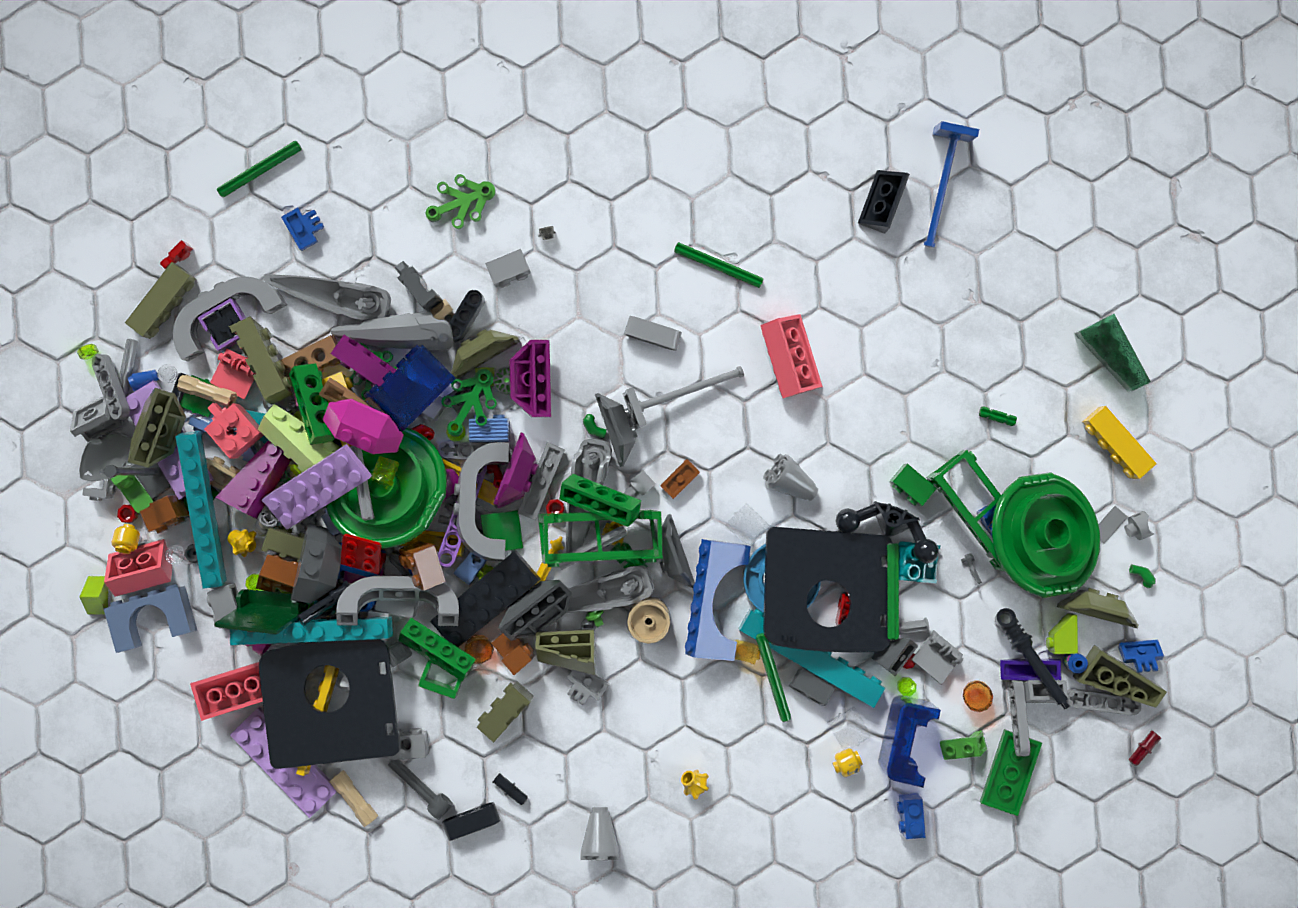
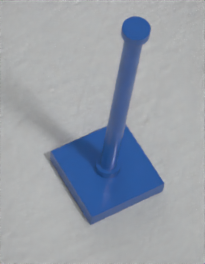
M944 121L938 123L933 129L932 135L946 137L950 141L924 246L935 248L934 240L957 141L971 142L978 137L980 129Z

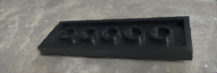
M514 550L457 598L459 605L458 626H438V615L430 622L447 641L460 647L538 583L541 578L519 552Z

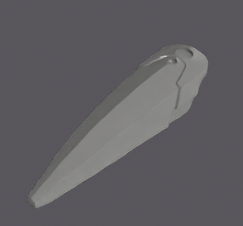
M264 275V281L269 285L338 315H346L354 319L366 321L384 318L389 314L391 305L390 294L386 290L375 286L309 276Z
M430 312L407 313L331 328V334L334 337L342 338L343 335H346L358 343L379 347L444 350L450 349L454 344L451 325L448 321L433 318Z
M589 438L584 440L572 460L571 475L575 474L603 485L608 474L612 454L611 445L607 441ZM567 503V513L589 512ZM592 521L566 522V553H571L583 546Z
M642 565L628 567L568 588L572 595L567 613L609 610L615 607L637 604L641 600L648 598L654 591V582L650 570Z

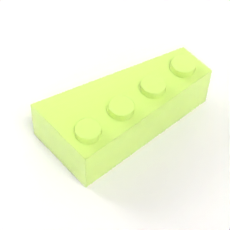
M275 404L264 415L258 427V430L269 441L284 451V455L288 459L291 458L298 464L297 468L301 472H304L341 448L334 442L310 445L304 423Z

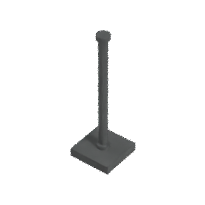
M158 463L153 464L149 468L136 464L130 468L116 467L115 465H108L104 468V474L107 477H115L116 475L136 476L152 499L157 498L171 488Z

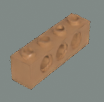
M330 335L281 359L285 370L290 369L291 371L293 366L301 365L304 360H307L308 364L316 363L318 370L322 373L324 371L323 368L329 365L334 367L340 364L341 361L330 354L338 342L334 336ZM324 352L325 359L320 362L318 360L319 353Z

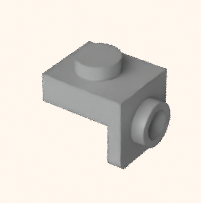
M104 479L103 489L83 488L82 495L90 496L89 500L102 501V498H113L117 487L111 479Z

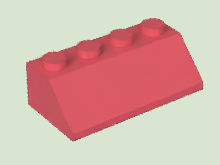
M801 314L777 318L760 325L782 398L823 387Z
M259 662L190 683L201 721L263 702Z

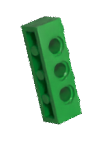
M316 363L293 366L289 377L310 445L332 442L335 437L325 422L320 423L317 421V419L323 421L329 404L327 399L319 395L323 388L321 371L318 370Z
M575 474L570 475L561 483L559 497L561 501L627 527L639 517L642 500Z
M413 618L409 619L399 634L398 641L462 682L476 661L474 657Z

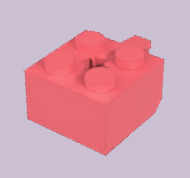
M212 403L208 407L214 417L212 418L213 421L204 430L229 459H238L264 436L258 430L259 425L240 404L233 403L230 407L222 409L217 403ZM234 428H237V430L235 431L237 432L236 435L233 434Z

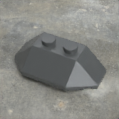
M597 393L595 397L619 467H623L635 444L634 438L638 437L635 427H630L628 422L631 419L628 408L624 409L622 404Z
M668 514L662 524L663 561L659 562L662 572H667L668 577L693 588L695 582L672 515Z
M307 524L291 595L292 601L311 604L336 587L341 565L342 547L325 527Z
M560 580L540 581L509 606L498 628L511 641L516 640V638L534 637L536 632H542L567 613L572 593Z

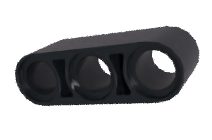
M478 290L468 291L449 322L452 330L454 328L460 329V334L457 337H453L455 342L464 339L484 306L485 298ZM479 295V302L472 304L471 297ZM468 311L470 317L468 320L463 321L461 314Z
M490 802L443 820L442 824L448 841L493 826L501 820L495 803Z

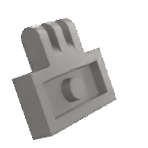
M572 670L567 678L574 685L567 694L571 696L574 690L577 691L573 699L577 701L580 695H582L583 698L580 700V704L583 705L590 695L599 700L610 684L597 674L592 675Z

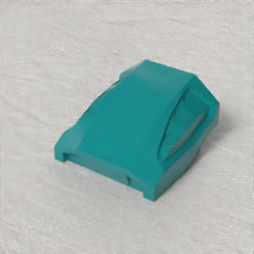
M900 541L898 543L899 580L937 584L938 557L932 563H921L915 558L913 553L916 543Z

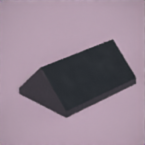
M877 170L858 224L885 234L891 227L910 174Z

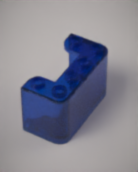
M416 345L395 365L398 369L394 373L389 371L382 378L384 382L380 386L376 384L364 395L366 397L364 401L371 408L389 415L401 432L456 379L424 345L420 347Z
M898 695L892 699L878 759L879 766L891 780L924 788L926 778L919 774L917 770L918 765L910 755L917 725L927 727L930 720H939L941 710L933 703L903 695Z

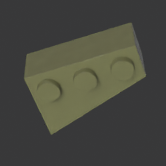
M283 525L282 527L269 528L261 551L267 552L270 550L278 553L280 557L285 558L286 556L299 562L305 532L298 534L293 532L291 527L286 530Z
M594 630L536 632L535 650L538 662L596 675Z

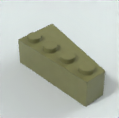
M1095 645L1086 656L1088 661L1087 669L1082 673H1075L1073 675L1079 683L1087 684L1118 696L1127 697L1155 708L1167 693L1161 686L1142 674L1137 673V671Z

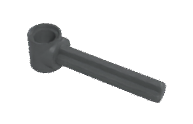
M391 760L388 766L429 804L427 810L434 818L440 820L452 807V801L445 794L439 793L436 795L400 760Z

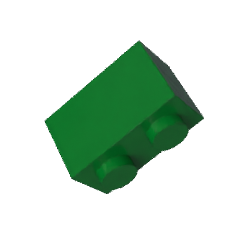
M908 463L903 464L889 481L893 484L892 488L899 494L903 492L907 496L906 500L913 506H923L937 489Z

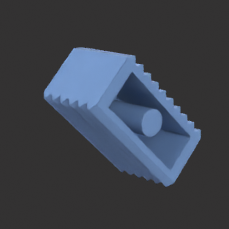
M474 415V419H469V442H510L509 419L505 418V415H493V419H487V424L483 427L476 424V415ZM480 417L478 419V422L481 424L484 423L485 418Z

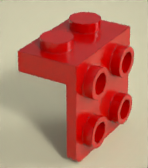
M344 534L342 537V565L379 574L386 561L387 554L381 552L382 545L379 542L350 534Z

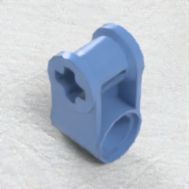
M471 552L454 572V575L467 585L472 583L487 561L482 558L479 561H475L476 556Z

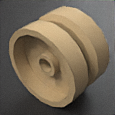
M651 596L637 604H633L627 620L631 635L639 642L647 644L663 639L670 626V613L666 604L660 599Z

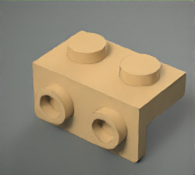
M216 456L214 458H206L207 468L214 478L210 484L222 491L239 473L240 469L225 465V461Z

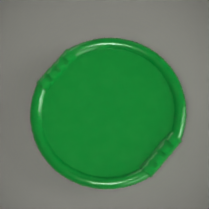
M397 426L404 435L397 452L371 454L362 450L364 465L372 475L367 481L374 518L367 521L362 519L356 487L326 505L331 521L341 534H350L381 543L382 548H391L415 539L428 529L446 497L447 477L445 465L440 453L429 439L415 430L402 426Z
M1052 472L1018 477L1000 496L993 515L992 537L998 560L1007 575L1023 590L1041 598L1076 592L1090 578L1097 564L1100 552L1099 524L1086 496L1072 482Z

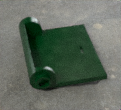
M242 589L236 595L237 608L215 622L214 627L277 635L296 621L297 615L307 610L309 604L292 601V594Z

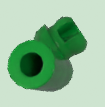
M587 414L583 419V425L588 434L605 438L607 429L597 427L594 415Z
M1130 565L1129 573L1141 576L1143 586L1152 588L1156 583V578L1146 567Z

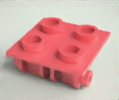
M226 348L224 354L220 353L218 356L220 363L210 383L219 388L236 392L238 397L245 399L255 380L253 375L256 372L253 373L246 363V357Z

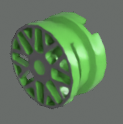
M503 367L499 369L498 373H495L493 383L499 392L510 394V367Z

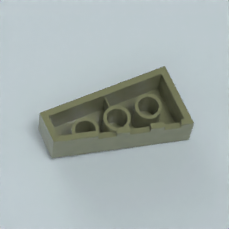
M251 316L229 326L232 333H235L240 339L236 341L239 348L248 356L245 359L247 365L253 373L256 372L253 377L263 398L272 405L293 395L290 389L292 387L291 381L287 376L285 377L283 372L285 367L282 361L277 358L279 352L270 341L272 335L268 328H263Z

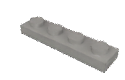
M547 442L538 463V470L532 477L530 491L526 492L518 511L519 514L533 520L537 519L565 449Z

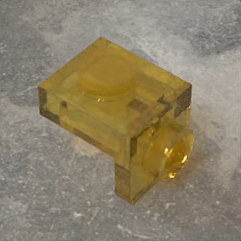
M735 639L737 642L735 659L755 665L756 660L759 661L761 656L758 644Z

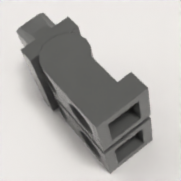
M402 261L395 267L396 271L400 274L397 277L398 280L427 312H430L431 309L443 301L433 289L430 291L427 289L426 282L421 278L423 276L413 266L410 267Z

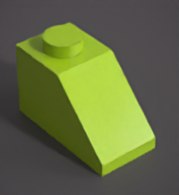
M1067 613L1048 632L1046 647L1049 649V652L1054 654L1078 653L1076 614Z

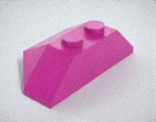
M353 399L330 402L323 421L335 438L371 454L397 452L404 436L389 415Z

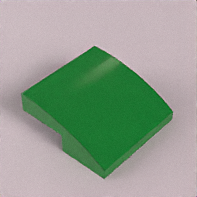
M518 510L480 515L483 536L490 539L505 540V551L523 548Z

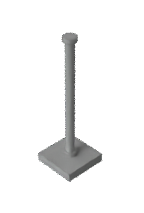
M738 366L730 372L643 402L638 401L634 387L626 389L623 396L635 430L646 425L643 415L644 409L738 376L740 378L744 377V371L741 366Z

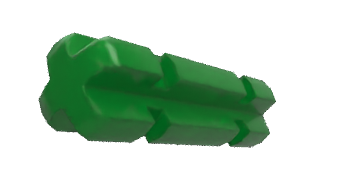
M985 406L979 410L980 417H988L990 420L1005 423L1009 426H1015L1017 417L1014 415H1007V413L994 409L990 410V408Z

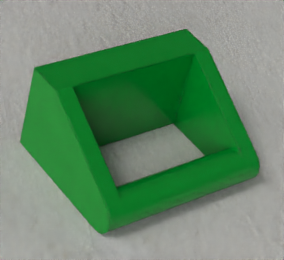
M428 660L418 687L455 699L462 681L458 679L454 687L428 678L431 665L434 664Z

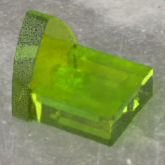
M379 456L370 479L382 485L392 486L400 463Z

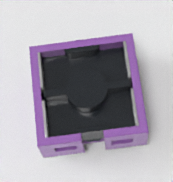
M232 298L198 317L205 331L210 332L212 335L210 339L217 351L224 352L226 348L229 349L237 344L236 341L240 339L235 333H232L229 326L246 318L236 300Z

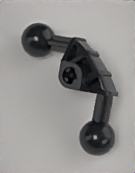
M874 501L872 505L858 511L850 508L843 509L836 516L835 521L838 529L845 533L856 531L861 521L876 516L878 524L886 536H895L909 529L916 543L913 553L919 562L924 564L932 563L938 557L939 549L937 544L931 539H926L919 524V517H915L907 512L908 510L906 509L903 510L892 506L890 503L885 504Z

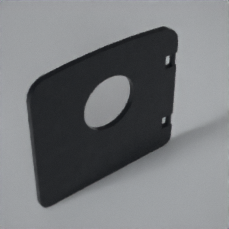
M786 527L769 528L766 532L763 632L766 640L775 646L822 652H879L886 649L891 639L887 637V567L881 566V556H887V545L892 543L891 538L886 535ZM821 581L838 583L844 588L849 597L850 607L848 615L842 623L834 627H825L818 624L812 619L807 609L809 591L815 584ZM881 615H886V627L881 626Z
M382 639L307 642L266 651L259 660V675L269 760L273 768L282 769L389 757L399 753L401 744L397 725L398 719L390 667V653L387 644ZM385 662L386 673L380 674L379 663ZM323 665L338 668L345 674L349 682L347 701L341 708L331 712L315 708L309 702L305 691V684L309 674L315 668ZM389 723L393 725V734L391 735L387 733L386 724Z

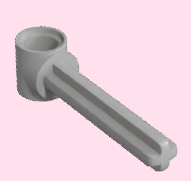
M642 470L630 481L632 486L624 494L634 498L639 494L645 495L656 483ZM599 520L600 530L611 520Z

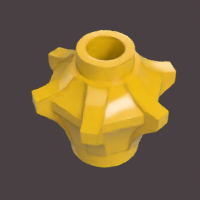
M247 529L231 531L227 540L233 547V554H241L243 557H246L248 552H253L257 545L255 543L257 533L255 531L248 532Z
M699 770L684 772L681 777V782L684 786L683 793L686 796L692 795L695 800L698 799L700 794L709 789L707 787L708 774H700Z

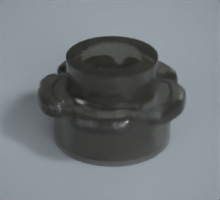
M553 226L540 228V235L538 237H542L543 240L553 239V235L557 232L554 231Z

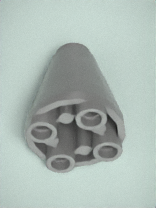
M778 454L771 470L768 469L764 473L763 479L766 480V487L800 499L813 500L818 493L816 484L789 455Z
M592 807L581 848L580 860H619V850L608 807Z

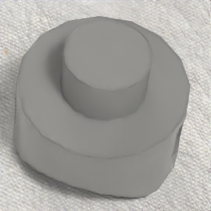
M1141 511L1128 517V525L1124 526L1126 534L1130 538L1135 536L1138 540L1154 535L1149 530V515L1145 511Z

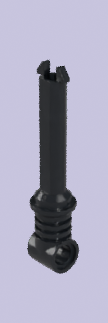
M1009 608L1001 609L995 616V623L1002 632H1006L1004 635L1009 636L1007 639L1012 640L1010 642L1011 649H1015L1016 652L1023 654L1056 704L1061 705L1064 710L1069 708L1066 701L1068 700L1067 696L1033 649L1032 635L1023 632L1025 629H1021L1022 625L1017 624L1019 621L1013 610ZM1007 614L1010 617V623H1003L1000 616Z

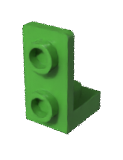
M116 475L111 479L138 514H140L141 510L150 507V503L154 502L135 476Z
M983 730L975 731L970 737L940 741L944 760L979 757L987 750Z

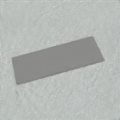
M1116 506L1099 523L1100 541L1104 544L1128 517Z

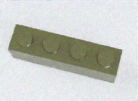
M171 262L125 321V324L142 337L148 339L154 337L159 332L161 324L170 318L174 307L181 304L185 293L194 287L196 278L181 266Z

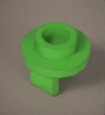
M604 610L587 611L585 616L587 621L593 620L597 628L604 624L601 617Z

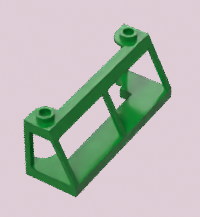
M962 450L926 478L930 483L939 488L938 492L943 494L986 551L987 557L993 558L989 562L994 569L1005 572L998 560L993 542L978 524V520L997 504L1001 494L977 464V458L974 453ZM963 458L994 497V501L975 518L943 477Z
M640 510L639 517L637 518L649 519L653 549L602 551L599 520L609 519L591 512L538 514L542 563L547 564L548 567H560L559 563L619 559H645V563H655L657 559H663L661 511ZM654 519H657V540ZM573 521L595 522L597 552L549 554L548 524Z

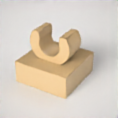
M446 299L430 310L438 320H445V316L448 314L452 317L454 315L453 308Z

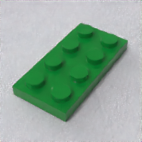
M1004 729L980 803L1018 816L1042 742L1029 738V756H1017L1014 749L1013 732Z

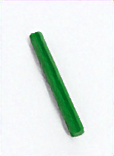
M297 141L291 142L219 186L217 192L221 197H226L302 150L300 144Z
M680 242L675 246V253L760 288L764 279L692 247Z
M896 543L887 545V637L891 640L899 639V545Z
M759 633L756 635L759 651L780 720L786 722L791 719V714L772 651L764 633Z

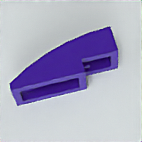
M1026 659L1000 660L1001 680H1040ZM1041 659L1053 678L1061 680V659Z

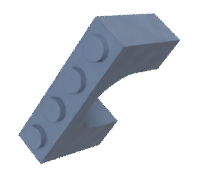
M177 584L165 587L166 591L159 592V589L147 592L148 596L141 598V595L129 597V602L123 603L122 600L110 603L111 607L104 608L115 652L119 653L142 646L136 620L138 613L146 605L156 606L164 612L172 637L196 631L197 627L186 587H178Z

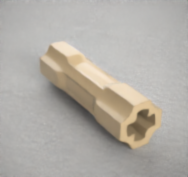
M182 375L178 379L177 388L179 391L202 397L226 408L230 407L233 403L236 404L238 397L236 392L213 386L189 375Z
M344 770L329 781L353 810L363 827H366L378 817V814L365 801Z

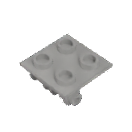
M933 630L914 655L912 661L942 685L956 664L962 663L963 654Z

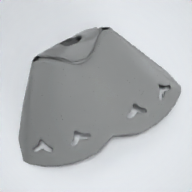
M120 432L102 433L94 436L87 442L83 451L79 468L80 478L86 481H101L110 478L104 472L100 475L101 469L104 470L108 465L132 467L133 463L123 466L126 461L128 462L131 438ZM107 435L106 438L99 439V437ZM87 471H89V473L92 474V476H90L89 474H87V475H84V474H85Z

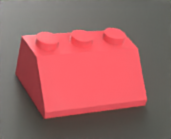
M163 539L140 545L136 550L131 551L130 554L118 552L108 554L104 583L115 597L171 582L172 564L166 541Z

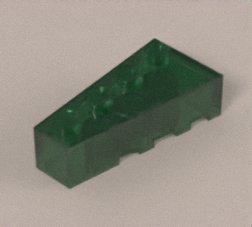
M1115 314L1108 315L1074 333L1127 392L1134 391L1151 382Z

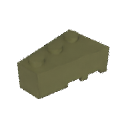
M518 681L514 684L510 682L503 690L505 695L501 699L497 697L490 705L492 709L489 713L484 712L477 719L480 722L477 728L493 743L507 729L511 722L518 717L520 712L529 705L534 697Z

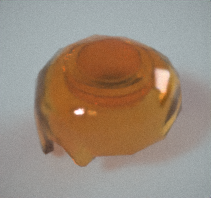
M474 635L466 642L464 652L476 659L475 664H483L491 659L494 647L491 644V640L486 636Z
M974 680L968 682L963 688L962 697L970 710L983 712L992 705L993 693L985 682Z

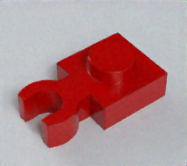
M181 240L168 253L169 256L164 258L159 264L164 269H167L171 262L176 264L178 261L181 262L187 259L193 248Z

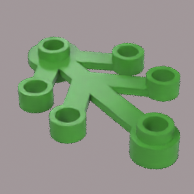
M462 174L456 175L454 180L457 186H465L474 190V192L469 194L449 187L446 182L438 183L437 190L440 194H448L458 199L439 207L429 206L425 212L426 217L431 222H437L441 219L442 214L460 207L457 217L452 219V225L456 229H461L464 226V219L471 202L478 199L475 209L470 211L469 216L474 222L480 221L486 201L491 200L496 193L495 187L491 182L483 181L478 184L466 179ZM459 178H464V182L461 184L457 181ZM442 185L446 186L445 191L440 190ZM484 188H489V192L486 194H484L482 190ZM436 210V215L430 216V211ZM475 212L479 213V216L476 219L472 218V215ZM456 220H461L460 226H455Z

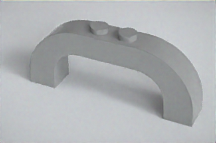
M236 277L226 282H219L214 285V289L198 294L197 298L188 303L178 314L173 327V341L176 351L181 360L188 362L203 354L205 351L197 338V328L200 323L198 317L230 298L236 300L245 295H253L259 300L265 312L273 314L287 306L286 301L277 289L254 277Z
M490 443L476 449L464 462L459 473L458 484H455L454 487L457 503H454L453 514L457 515L456 524L459 537L471 553L479 558L490 561H503L505 559V540L487 538L478 531L475 525L476 478L479 470L484 466L506 465L508 463L509 443Z
M372 576L360 579L343 591L337 603V625H357L360 609L372 601H424L436 608L438 612V626H458L459 605L457 597L451 588L442 583L424 591L414 586L412 576Z

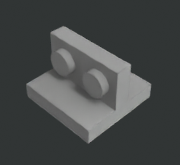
M101 397L73 411L70 432L74 437L81 434L88 442L96 435L108 433L122 426L123 421L113 419L110 416L104 397Z

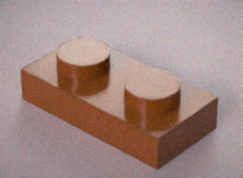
M686 459L660 486L674 499L700 471Z

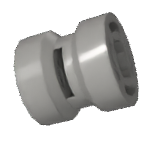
M263 510L260 512L255 523V531L259 535L266 536L269 528H275L278 519L270 510Z

